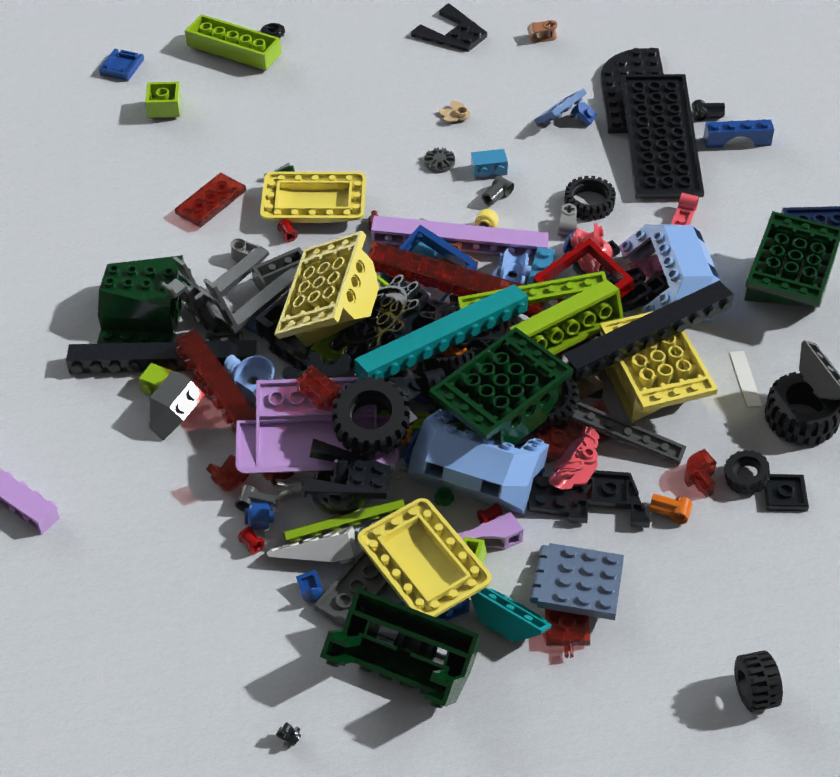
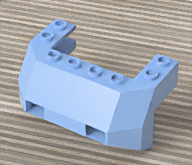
M646 224L619 245L622 257L624 259L629 257L632 265L635 267L656 252L667 279L669 288L641 309L643 314L660 309L720 280L700 231L692 225ZM714 317L710 319L708 318L704 321L710 324Z
M443 409L435 411L424 420L412 450L407 472L411 479L438 488H448L454 493L491 505L497 503L501 508L525 515L533 478L544 467L549 444H545L541 439L533 438L518 449L511 443L496 442L494 438H489L486 441L482 437L476 436V433L472 431H460L455 426L448 425L455 420V416Z

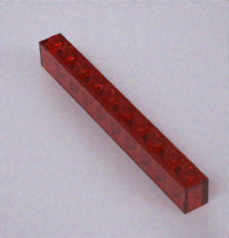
M373 241L367 255L373 261L375 272H381L390 277L403 275L407 282L417 281L424 287H432L444 293L456 294L458 297L505 289L513 284L516 286L523 285ZM547 301L529 304L528 311L522 314L530 318L544 311Z
M194 329L175 339L177 347H175L176 353L180 358L183 357L185 359L184 363L187 369L194 372L193 375L196 382L204 386V393L207 397L211 396L215 409L223 413V420L227 425L230 423L232 432L236 437L237 420H256V412L200 334ZM294 472L262 473L266 481L270 480L273 486L277 485L275 479L286 480L293 476Z

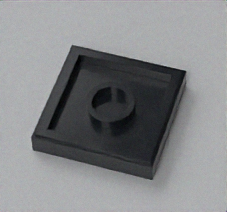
M770 474V481L767 483L766 488H764L766 509L768 511H808L809 504L804 475Z

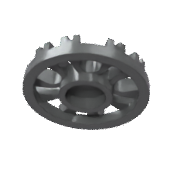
M437 147V149L434 148V150L426 152L424 164L432 171H448L455 165V155L452 151H447L446 148L442 147V149H439Z

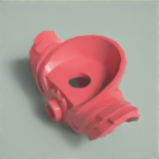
M598 223L594 224V231L591 233L576 228L577 231H574L573 237L570 238L572 248H576L579 243L585 242L590 238L611 259L613 258L612 247L603 240L604 232L602 226H599ZM589 253L578 260L581 269L587 274L599 272L601 264Z
M587 426L583 428L581 437L570 444L552 471L555 473L549 478L551 485L560 490H569L573 486L587 484L598 466L596 448L598 446L599 434L596 430Z

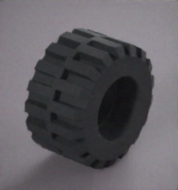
M763 650L737 656L734 666L735 682L745 707L750 712L779 707L782 703L783 686L778 666L771 654Z

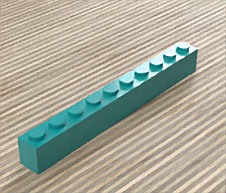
M513 284L356 358L355 373L362 380L367 379L366 376H373V379H378V377L386 379L528 311V296Z

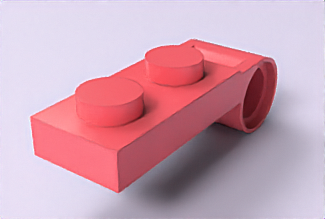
M681 193L671 224L690 225L697 209L699 197Z

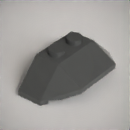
M803 340L799 371L804 376L803 380L813 388V393L819 399L840 401V374L816 343Z
M170 372L148 399L149 428L158 437L165 440L203 398L207 386L194 374Z

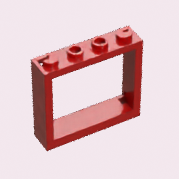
M589 238L585 242L579 243L572 251L566 252L559 260L552 262L545 270L539 271L533 277V284L551 280L588 253L619 281L615 286L619 288L621 298L633 290L634 279ZM562 298L557 300H551L548 302L552 306H554L564 301V299Z

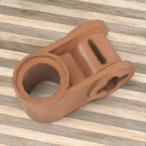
M547 20L529 24L527 31L530 40L533 43L555 40L557 38V22Z

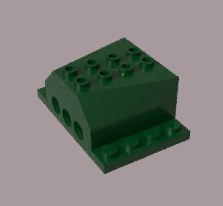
M772 211L746 280L745 287L747 289L744 301L820 308L840 243V228Z
M183 255L176 256L184 262ZM174 256L107 264L99 288L98 319L101 330L97 344L174 342L184 301L179 296L173 298L167 294L161 283L165 282L168 285L174 279H178L188 288V285L178 275L180 271L173 260Z
M515 327L431 388L429 396L443 406L446 412L453 414L484 440L487 441L493 436L501 443L516 444L544 423L559 398V385L573 375V368Z

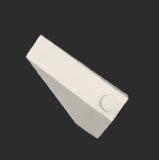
M349 526L329 531L320 539L318 536L309 537L303 540L302 544L296 541L271 548L267 555L268 557L324 562L340 561V564L348 563L357 554L354 527Z

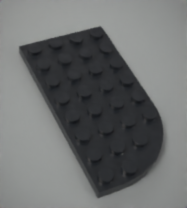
M633 48L614 55L604 64L600 80L608 134L627 133L620 80L621 75L664 74L659 48Z

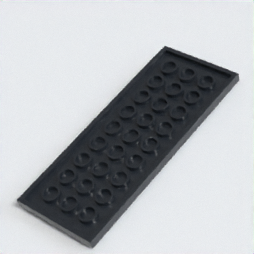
M621 75L620 80L635 198H680L681 193L704 197L686 75Z

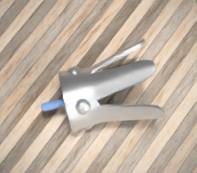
M299 477L292 480L275 479L278 485H283L276 488V491L280 492L278 500L292 494L302 493L301 486H304V484L300 483Z

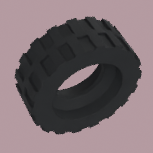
M753 450L738 451L734 455L732 454L726 460V464H724L726 484L732 491L734 490L738 494L747 495L760 492L763 488H766L767 483L770 481L769 462L759 452L757 453ZM752 466L757 469V475L752 478H740L737 475V471L741 467Z

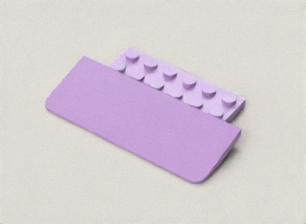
M359 377L256 380V420H237V470L243 474L333 471L332 461L309 457L312 441L314 438L345 449L342 442L338 441L336 432L333 429V402L337 398V393L340 389L345 390L347 383L351 382L353 384L355 379ZM374 404L364 405L358 408L352 415L353 422L364 429L380 428L390 419V415L377 416V407ZM393 446L392 452L388 454L382 452L379 457H375V454H370V457L367 458L394 468L399 461L398 448Z

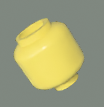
M483 209L478 213L474 224L476 226L497 227L499 222L498 215L491 209Z

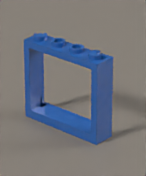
M420 224L380 269L381 278L390 284L396 277L393 271L421 241L465 270L440 300V302L448 303L450 302L449 296L458 294L477 272L478 262Z

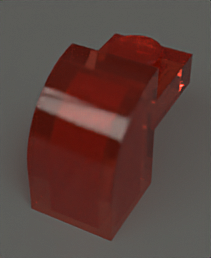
M705 449L694 453L687 460L684 481L687 487L695 484L696 489L707 498L712 496L716 482L711 476L714 475L717 462Z
M231 454L221 467L210 463L206 468L211 474L210 478L225 492L236 489L250 475L240 473L237 470L236 456Z

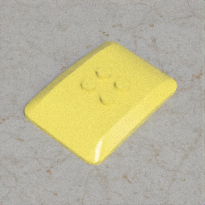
M269 172L264 177L260 215L265 220L282 221L287 219L295 223H331L360 220L364 217L366 175L362 172Z
M416 499L366 527L358 534L360 546L407 607L433 617L439 616L483 590L492 581L489 570L428 499Z

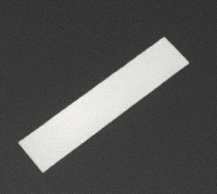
M730 352L747 407L762 406L745 352Z

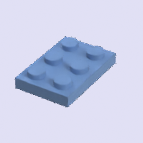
M583 88L559 101L535 118V123L537 125L542 122L547 124L551 120L560 117L561 113L570 110L573 105L583 101L582 97L587 94L585 89Z

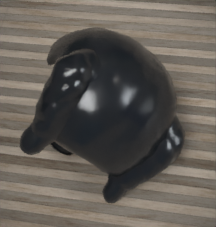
M343 458L334 459L333 471H317L314 479L346 485L349 461ZM311 494L315 505L329 514L345 515L354 513L363 504L371 501V499H360L361 495H349V498H340V495H328V498H318V495Z

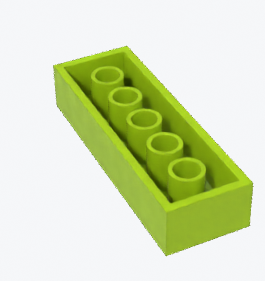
M203 14L185 30L187 46L262 70H267L282 54L280 38Z
M606 279L510 327V331L515 327L555 355L600 332V323L624 318L619 288Z

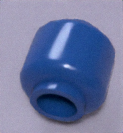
M251 503L248 508H245V524H248V527H252L253 530H267L270 523H274V510H270L268 503Z

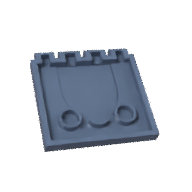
M549 543V546L542 545L539 551L530 602L537 604L538 608L615 620L624 555Z

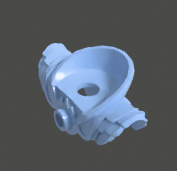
M507 248L504 254H500L498 264L502 265H498L489 278V283L495 287V290L505 289L513 284L516 286L524 285L525 276L529 277L531 266L528 265V253L515 256ZM508 273H516L517 277L511 278L508 276Z
M230 355L225 359L223 371L231 387L239 392V399L243 403L253 402L256 405V380H273L275 368L269 358L261 355L247 357L242 361L234 355ZM249 379L253 381L254 385L248 383Z

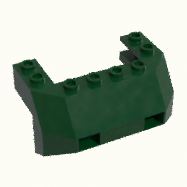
M356 588L343 629L328 631L320 657L326 659V664L334 667L356 663L360 665L359 669L371 673L374 670L380 673L379 676L381 678L399 680L401 686L407 688L417 687L420 689V693L425 695L424 699L430 701V705L442 708L443 706L447 707L456 703L471 673L480 641L479 634ZM380 625L397 631L396 640L378 634ZM438 647L447 651L445 659L435 656Z

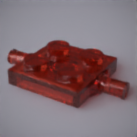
M544 609L545 620L552 625L551 629L545 632L546 646H564L565 658H568L569 655L570 658L574 657L573 646H590L589 616Z

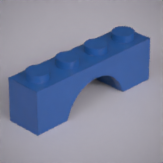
M771 119L706 122L703 139L706 148H722L726 142L735 137H747L754 142L755 146H769L772 144L774 127Z

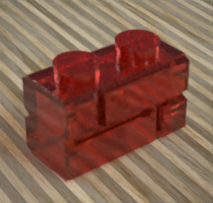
M310 365L305 373L296 381L298 393L304 398L308 396L312 399L314 406L320 410L323 408L329 411L333 407L337 393L342 389V387L313 365Z

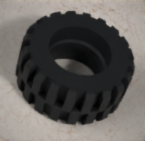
M801 372L789 373V376L784 375L780 377L770 387L764 412L766 422L769 423L768 426L772 431H776L775 434L778 437L785 438V441L789 443L792 441L796 445L807 444V446H812L814 443H823L825 440L833 437V434L838 430L840 424V401L819 399L813 393V388L803 380L804 376ZM791 404L808 405L814 408L817 413L800 412L794 409Z
M366 376L367 379L362 380L360 377L355 379L353 384L351 382L347 383L345 390L340 389L337 393L332 409L333 429L336 432L338 441L342 442L345 449L349 450L352 448L353 453L358 455L359 452L363 453L364 457H370V454H375V457H379L382 452H386V454L392 452L393 446L398 448L401 445V439L406 438L410 423L408 400L406 396H403V391L399 387L395 389V383L391 381L384 382V378L381 377L373 379V376ZM374 404L386 409L390 414V419L380 428L364 429L353 422L352 415L358 408Z

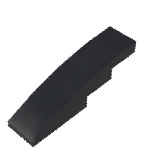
M656 274L645 282L641 279L635 283L633 290L621 298L623 312L643 306L647 294H661L667 290L669 285L665 274L661 276Z

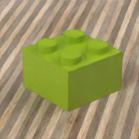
M147 82L145 98L147 117H180L182 101L180 82Z

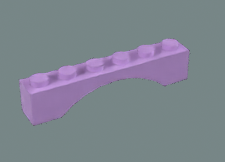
M509 512L505 515H499L487 523H482L472 530L464 531L459 536L462 540L464 537L484 540L486 549L506 550L523 542V528L513 514Z

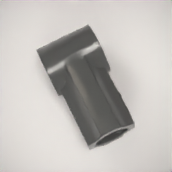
M497 176L492 186L482 193L484 203L490 206L501 197L509 196L514 189V183L502 176Z
M243 485L235 501V507L245 512V508H248L251 503H268L270 510H274L275 513L278 505V496L258 492L251 485Z

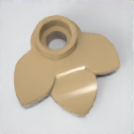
M451 101L450 108L439 109L440 115L444 117L443 120L446 122L464 121L470 117L468 108L457 101Z

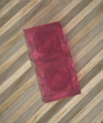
M657 255L645 257L628 264L630 269L639 267L646 277L664 273Z

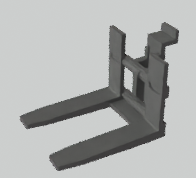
M262 246L244 257L213 283L208 279H204L206 289L196 284L186 263L174 256L173 260L180 271L178 275L188 285V288L178 279H174L168 285L162 282L161 285L164 291L171 297L176 298L179 296L187 304L185 305L186 310L193 315L197 323L201 322L206 330L209 328L214 330L218 327L217 323H219L224 328L232 330L236 335L291 287L297 270L290 268L234 313L229 310L223 296L250 274L253 266L262 263L269 255L268 250Z

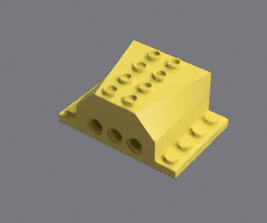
M363 231L304 249L274 334L278 339L295 335L308 347L371 316L379 284L373 261L362 250L366 234Z
M651 312L600 323L599 329L602 335ZM685 331L677 333L667 340L660 341L650 348H646L633 356L621 360L619 363L605 368V372L631 423L664 407L717 395L718 391Z

